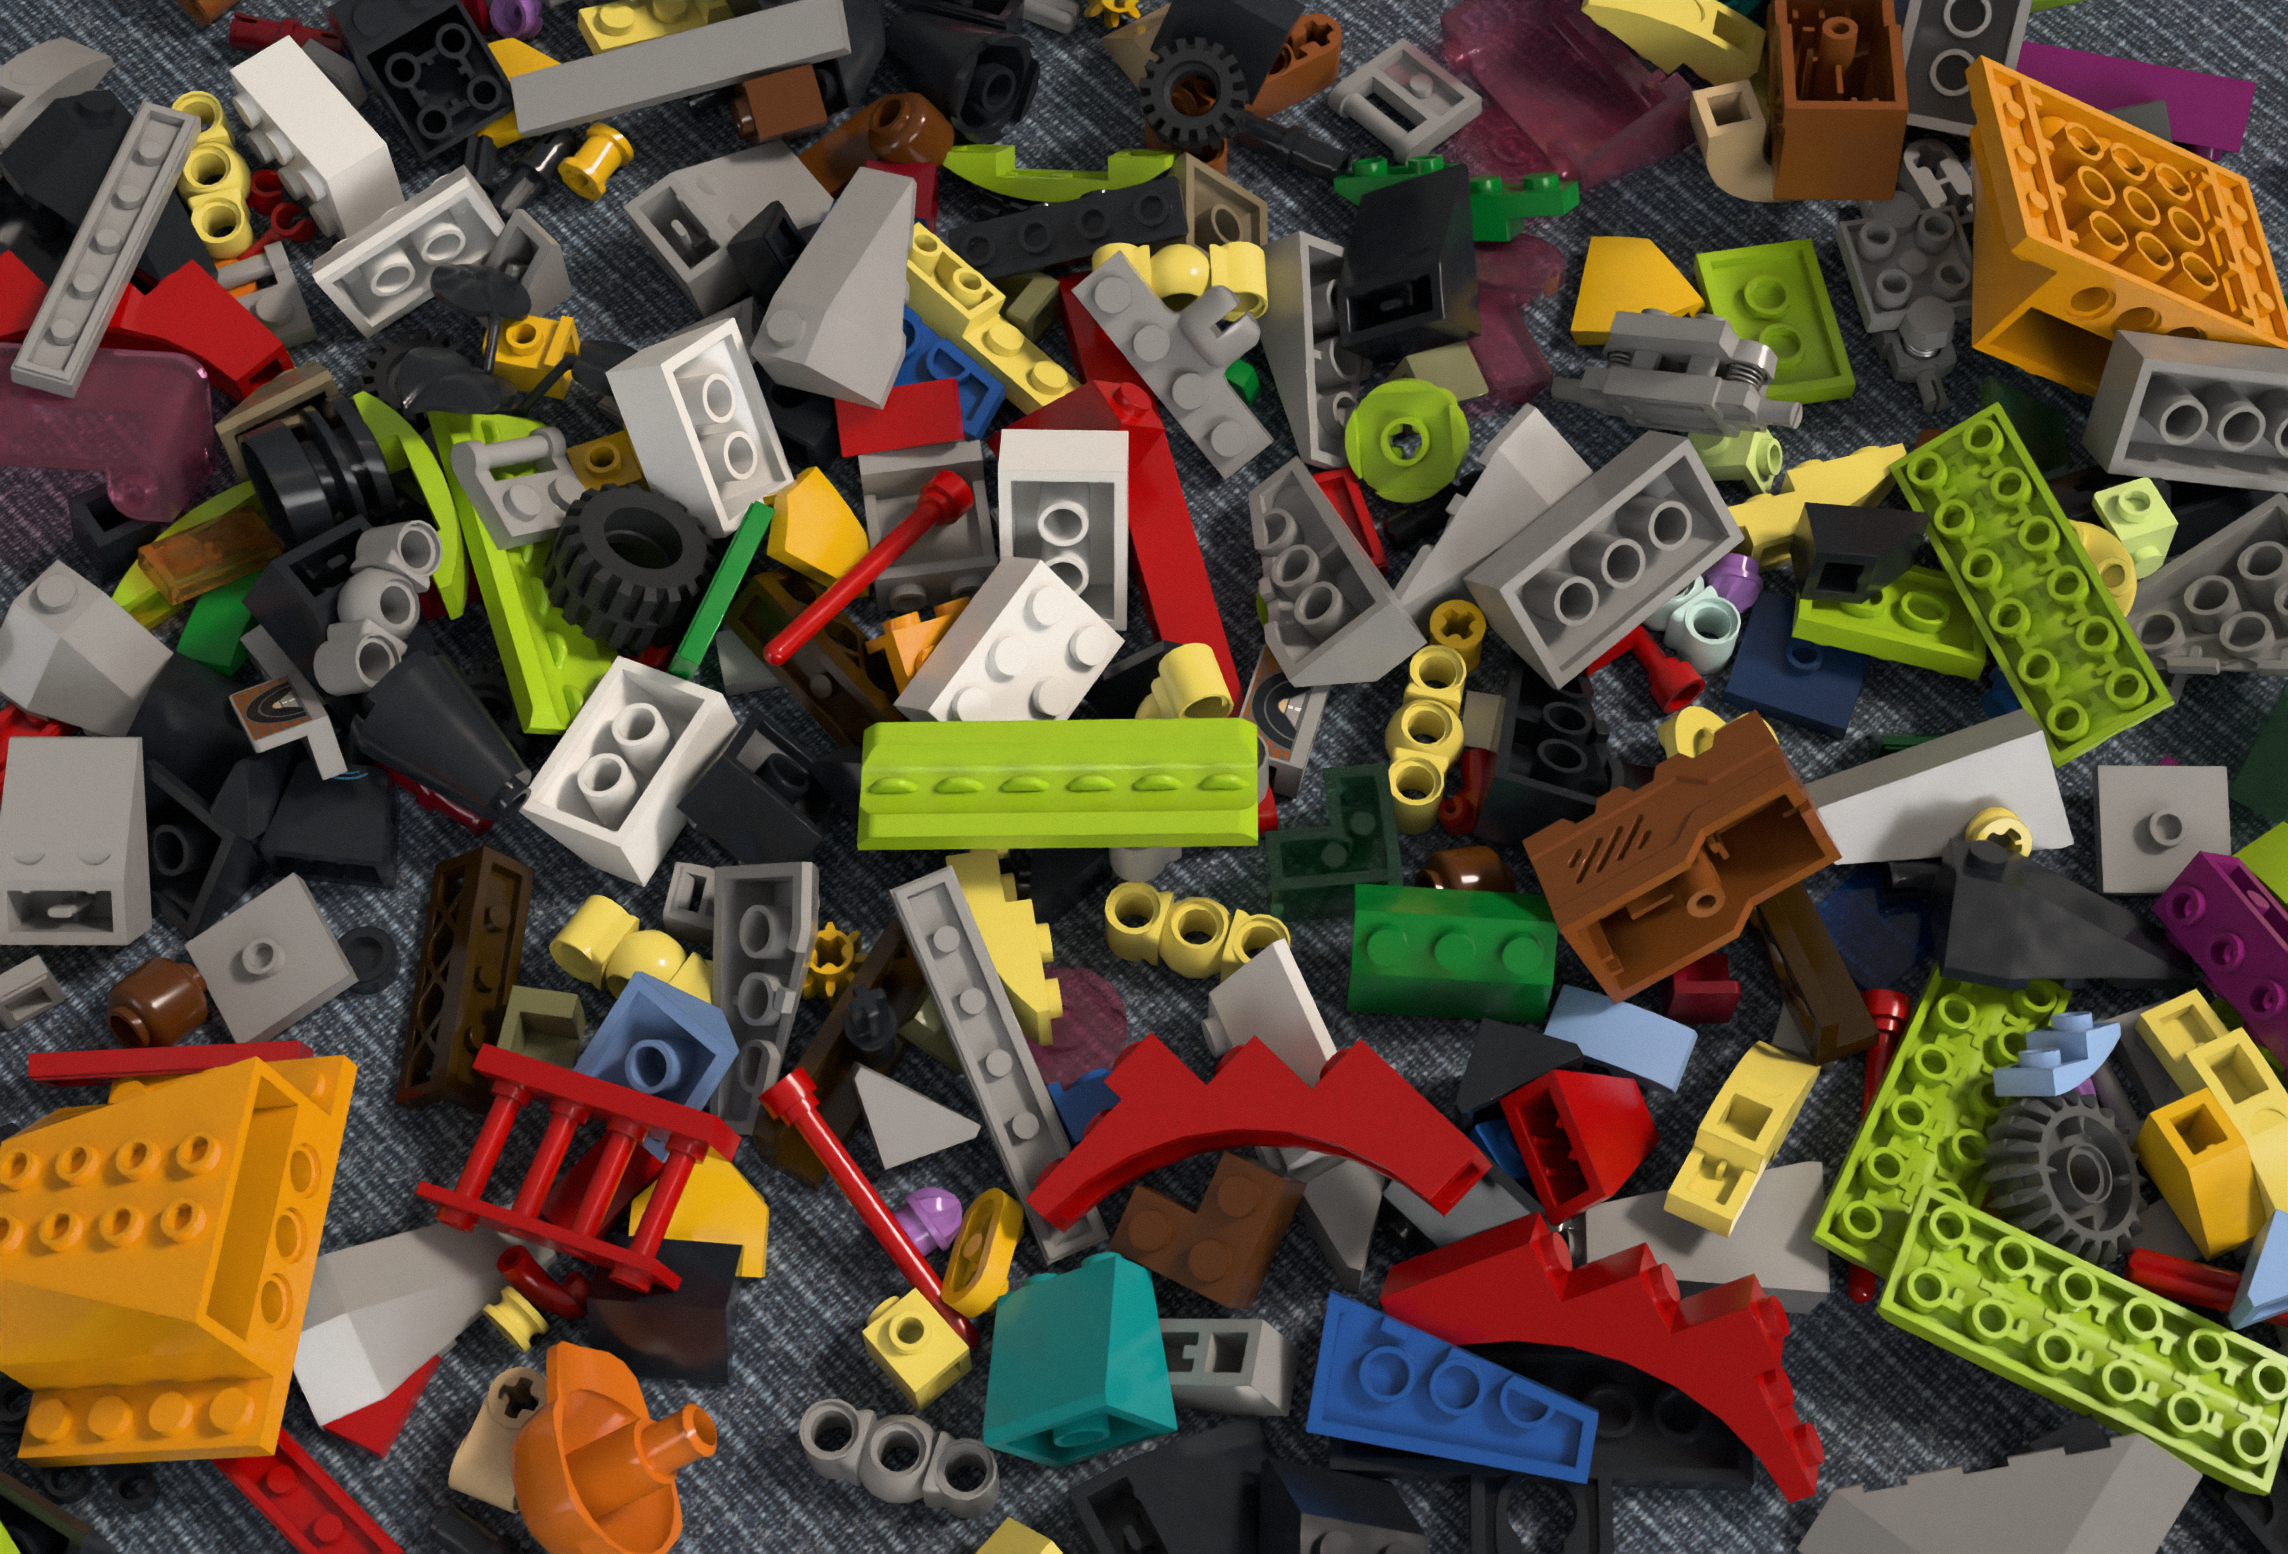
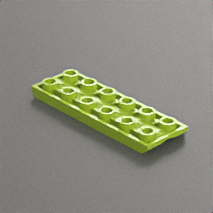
M1999 401L1888 465L1912 510L1915 512H1927L1929 518L1925 530L1927 537L2020 704L2043 729L2050 758L2057 768L2099 746L2112 736L2143 722L2175 704Z
M428 411L427 415L523 733L564 735L618 657L617 650L607 646L606 640L598 637L592 640L582 634L584 629L577 624L570 626L561 617L564 610L553 607L548 598L551 589L544 586L543 574L546 569L544 563L555 539L498 550L450 464L451 449L459 442L478 440L483 444L523 438L528 437L534 429L543 428L546 425L535 419L501 414H456ZM533 461L489 469L495 481L539 473Z
M1243 718L879 722L864 730L857 835L858 850L1258 846L1257 725Z
M1936 960L1913 1009L1909 1022L1901 1035L1812 1228L1810 1239L1849 1262L1875 1273L1886 1281L1899 1249L1919 1188L1923 1184L1979 1210L1990 1186L1981 1180L1990 1171V1165L1980 1154L1982 1150L1991 1144L1986 1129L1996 1124L1997 1120H1999L1998 1111L2007 1108L2010 1103L2023 1099V1096H1995L1992 1070L2019 1062L2018 1052L2027 1050L2025 1033L2051 1026L2050 1016L2065 1012L2073 992L2068 989H2062L2059 984L2050 979H2030L2027 989L2006 990L1940 977L1938 961Z
M1926 1184L1919 1188L1899 1249L1876 1306V1311L1884 1320L2083 1416L2091 1414L2095 1422L2118 1433L2126 1435L2138 1432L2196 1470L2237 1490L2263 1496L2270 1493L2288 1434V1357Z

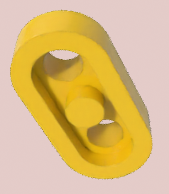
M991 1188L983 1192L965 1212L942 1283V1300L967 1318H973L983 1312L987 1313L997 1307L998 1296L1007 1293L1009 1286L1007 1275L1015 1247L1024 1232V1223L1022 1222L1024 1216L1023 1206L999 1188Z

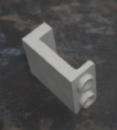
M980 439L858 455L870 550L917 508L921 487L938 471L949 470L959 475L970 487L974 498L972 508L956 523L951 525L944 524L943 526L934 525L874 580L878 611L914 612L922 609L924 606L944 604L969 596L971 601L998 565L987 501Z

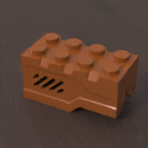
M1771 0L1767 8L1765 31L1767 32L1764 41L1765 68H1767V107L1770 109L1769 144L1772 147L1771 178L1773 199L1893 201L1909 112L1901 25H1896L1894 0Z
M1756 709L1714 733L1713 747L1700 755L1691 758L1682 753H1677L1656 765L1653 781L1633 791L1620 785L1597 798L1595 814L1577 824L1562 818L1522 841L1560 932L1615 1005L1739 938L1754 906L1843 858L1807 788Z

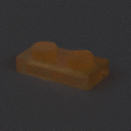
M246 505L138 548V566L170 605L173 606L267 567L270 561L282 555V543L253 509Z

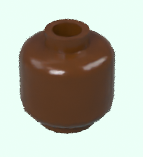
M914 92L893 94L887 96L875 106L868 122V142L870 149L882 161L905 164L920 162L936 163L937 172L944 168L942 163L945 161L947 153L952 150L954 142L953 126L923 95Z
M1481 845L1440 850L1433 853L1426 860L1423 870L1417 873L1414 887L1516 893V881L1512 869L1507 864H1503L1500 857L1491 848Z
M153 957L145 961L109 990L107 1000L109 1010L105 1016L106 1023L113 1036L126 1049L177 1046L206 1021L208 1014V1005L205 997L208 990L207 984L203 976L192 965L185 962L178 964L169 958Z

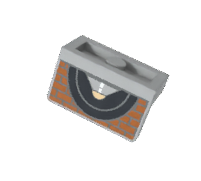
M1264 644L1239 718L1256 724L1257 733L1263 737L1268 745L1269 766L1277 768L1272 792L1297 799L1332 685L1294 687L1288 681L1268 645Z
M299 670L229 696L232 708L256 753L264 752L300 738L322 780L348 772L329 716L309 681Z

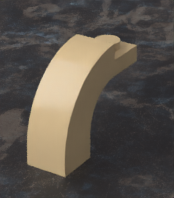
M1747 79L1692 91L1689 112L1691 125L1708 172L1716 185L1732 196L1754 202L1780 203L1798 201L1796 199H1773L1771 178L1772 147L1769 144V126L1766 125L1750 80Z

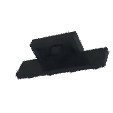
M1172 176L1116 190H1094L1081 195L1078 199L1057 204H1035L1025 208L1023 212L952 228L948 232L950 249L975 271L979 272L988 282H993L1092 259L1097 249L1111 243H1128L1140 247L1142 245H1152L1186 237L1189 233L1181 185L1178 179Z

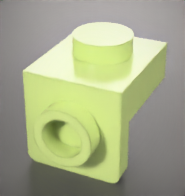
M1768 428L1765 433L1741 430L1738 438L1688 433V438L1712 481L1744 480L1753 496L1764 493L1770 494L1774 475H1778L1781 470L1783 456L1779 441L1773 438Z
M2143 477L2096 492L2092 500V506L2107 531L2114 535L2127 549L2133 560L2137 579L2145 578L2161 568L2178 522L2151 479Z

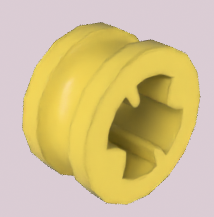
M1990 807L1980 811L1971 819L1966 828L1965 841L1986 840L1992 832L1998 835L2007 833L2011 841L2004 849L2014 850L2028 858L2032 849V837L2029 829L2013 811L2003 807Z
M506 1285L500 1291L502 1294L500 1303L497 1305L487 1304L482 1309V1312L489 1322L514 1347L522 1353H526L531 1348L529 1342L531 1336L535 1333L544 1335L550 1327L539 1312L521 1294L509 1285Z

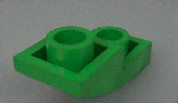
M230 555L218 569L199 598L182 633L176 651L223 675L233 676L249 657L240 637L260 625L242 603V600L270 562Z

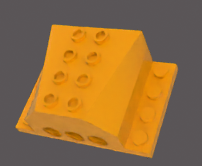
M1980 55L1965 70L1971 95L1970 103L1977 119V124L1969 130L1973 206L1972 348L2018 366L2029 374L2042 376L2066 386L2075 393H2083L2093 398L2096 397L2117 330L2288 350V310L2247 178L1985 56Z
M345 1055L263 1062L259 1057L254 1056L228 1066L208 1068L200 1073L119 1078V1081L112 1082L107 1104L59 1108L2 1141L0 1147V1371L34 1391L17 1459L32 1468L275 1455L358 1066Z

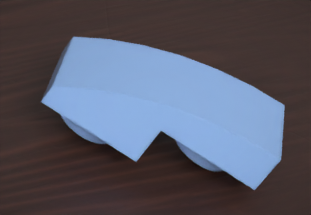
M1563 984L1544 1035L1576 1043L1583 1053V1062L1608 1068L1614 1077L1635 1079L1639 1086L1674 1095L1677 1092L1698 1037L1695 1030L1654 1012L1623 1001L1615 1005L1608 996Z
M2089 1011L2065 1012L2051 1015V1026L2025 1033L2027 1050L2018 1052L2019 1062L1992 1070L1995 1096H2058L2072 1090L2093 1075L2110 1055L2121 1036L2120 1022L2093 1023L2092 1012Z

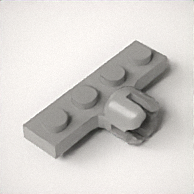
M1121 250L1071 290L1225 480L1273 442L1272 436L1230 386L1225 376L1228 367L1258 343L1261 333L1259 325L1250 311H1247L1223 332L1217 327L1216 323L1241 302L1232 290L1224 285L1212 286L1184 310L1174 312L1162 302Z

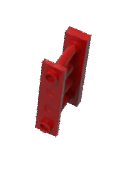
M483 1043L472 1068L493 1084L490 1093L495 1096V1099L454 1190L451 1191L420 1181L415 1193L437 1208L433 1218L450 1228L472 1234L477 1224L611 1269L609 1275L611 1280L638 1292L648 1293L651 1284L677 1292L682 1278L655 1259L694 1165L703 1164L706 1155L731 1163L741 1137L716 1115ZM531 1100L549 1105L547 1111L552 1115V1118L511 1210L479 1200L520 1108L527 1109ZM589 1118L606 1123L605 1130L610 1133V1137L569 1230L538 1220L539 1213L577 1127H585ZM647 1137L666 1142L664 1149L669 1152L668 1158L629 1248L625 1249L595 1239L635 1146L644 1145Z

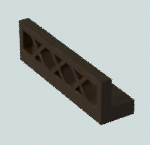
M789 566L753 576L725 615L723 621L841 748L846 745L863 746L864 730L875 723L911 722L893 705L900 695L888 659L880 651L868 654L865 642L869 641V639L843 611H840L784 664L773 666L767 663L763 656L766 644L824 591L813 579ZM789 587L802 602L795 600L784 588ZM828 635L837 638L845 647L836 644ZM869 679L878 682L886 691L877 688Z
M485 845L438 863L435 866L395 1099L396 1105L408 1110L446 1100L478 1114L489 1112L495 1096L490 1093L493 1084L473 1069L472 1066L483 1043L497 1047L512 986H517L535 869ZM464 878L462 889L454 899L457 880ZM453 939L452 949L444 959L445 949ZM444 997L442 1009L434 1019L435 1008ZM433 1059L430 1081L423 1083L425 1069Z
M1802 880L1754 906L1745 925L1816 1067L1878 1046L1880 1032Z
M894 916L794 1068L796 1070L803 1066L818 1087L813 1093L820 1101V1104L815 1108L844 1148L847 1147L864 1120L849 1076V1071L854 1061L860 1062L857 1060L858 1053L854 1054L853 1045L847 1039L844 1030V1019L848 1012L846 1004L854 999L852 988L861 983H865L869 991L881 987L886 994L887 1003L895 1012L899 1026L926 984L900 920ZM896 1033L893 1038L896 1043V1051L892 1060L884 1066L868 1068L891 1078L912 1045V1042L899 1033ZM766 1111L753 1131L760 1161L818 1192L829 1175L828 1171L794 1124L786 1127L780 1117L773 1120Z

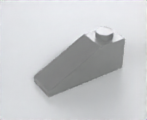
M1159 1319L1173 1404L1175 1406L1226 1415L1289 1416L1300 1349L1264 1319Z

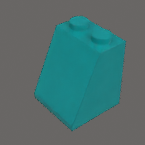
M1099 1253L1081 1261V1268L1064 1274L1044 1273L1034 1275L1023 1281V1288L998 1296L983 1423L984 1446L1060 1469L1178 1430L1151 1270L1122 1258V1255L1119 1253Z

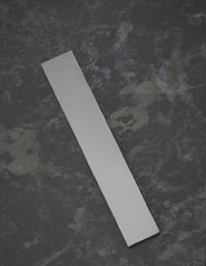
M800 0L510 77L518 132L524 137L530 138L810 63L814 64L852 54L843 1Z
M142 101L10 368L12 382L74 398L202 131L201 117Z
M952 865L889 890V897L1018 1202L1023 1206L1024 1217L1044 1265H1049L1109 1239L1096 1206L1063 1233L1042 1218L1025 1200L1036 1189L1035 1182L1044 1168L1056 1159L1065 1158L1072 1151V1148Z

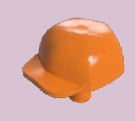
M565 1341L552 1345L546 1351L547 1403L522 1425L510 1448V1467L513 1484L525 1525L532 1536L551 1554H667L678 1540L683 1526L682 1511L675 1483L677 1471L679 1468L702 1457H712L717 1447V1432L714 1422L700 1406L694 1403H687L683 1409L659 1421H655L649 1416L637 1378L622 1360L609 1352L581 1347Z

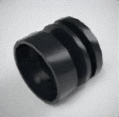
M341 393L322 400L324 419L312 405L299 410V423L303 440L298 441L292 431L280 419L238 437L239 450L253 488L274 529L290 551L334 528L335 521L331 509L335 507L346 521L359 514H362L367 520L366 507L376 518H382L396 511V499L389 479L387 463L380 446L367 424L362 421L352 404Z

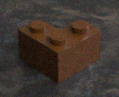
M812 63L733 84L737 99L733 100L734 105L730 106L733 123L739 140L749 138L752 148L782 139L785 143L818 134L828 122Z
M1224 1151L1200 1207L1162 1189L1136 1185L1108 1248L1227 1308L1251 1309L1307 1184L1248 1155Z

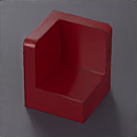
M1709 953L1659 981L1662 1016L1680 1024L1729 1023L1741 996L1740 983L1738 981H1729L1727 953Z

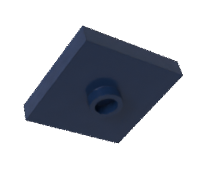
M1762 590L1754 603L1722 702L1749 711L1756 709L1759 714L1843 740L1871 655L1833 646H1821L1811 641L1791 637L1796 601Z

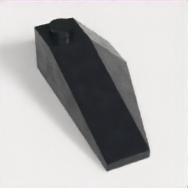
M1511 649L1478 797L1473 828L1474 836L1491 840L1500 846L1526 850L1522 842L1524 839L1562 818L1577 824L1595 814L1597 798L1620 785L1624 787L1625 772L1620 759H1612L1607 747V741L1610 736L1609 729L1604 720H1597L1591 704L1595 692L1589 677L1584 676L1580 672L1561 689H1554Z

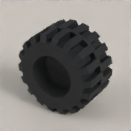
M615 483L602 484L599 491L590 488L583 492L580 499H575L570 505L544 563L546 569L543 574V583L545 587L551 589L548 598L553 607L562 608L564 611L561 617L570 626L577 624L584 629L582 634L592 640L595 637L607 641V646L620 649L622 645H629L633 651H646L649 644L659 649L667 646L671 638L676 640L680 638L690 624L713 578L712 575L717 563V558L712 555L715 549L712 538L702 534L705 526L698 518L690 517L686 513L688 508L678 501L672 503L665 499L664 493L654 489L651 492L642 490L640 485L626 483L625 488H619Z

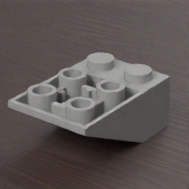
M780 139L671 172L628 202L623 208L642 244L705 319L750 289L747 281L727 252L726 247L730 240L767 205L779 200L808 245L836 201L784 141Z
M10 737L0 812V945L130 944L152 929L142 737Z

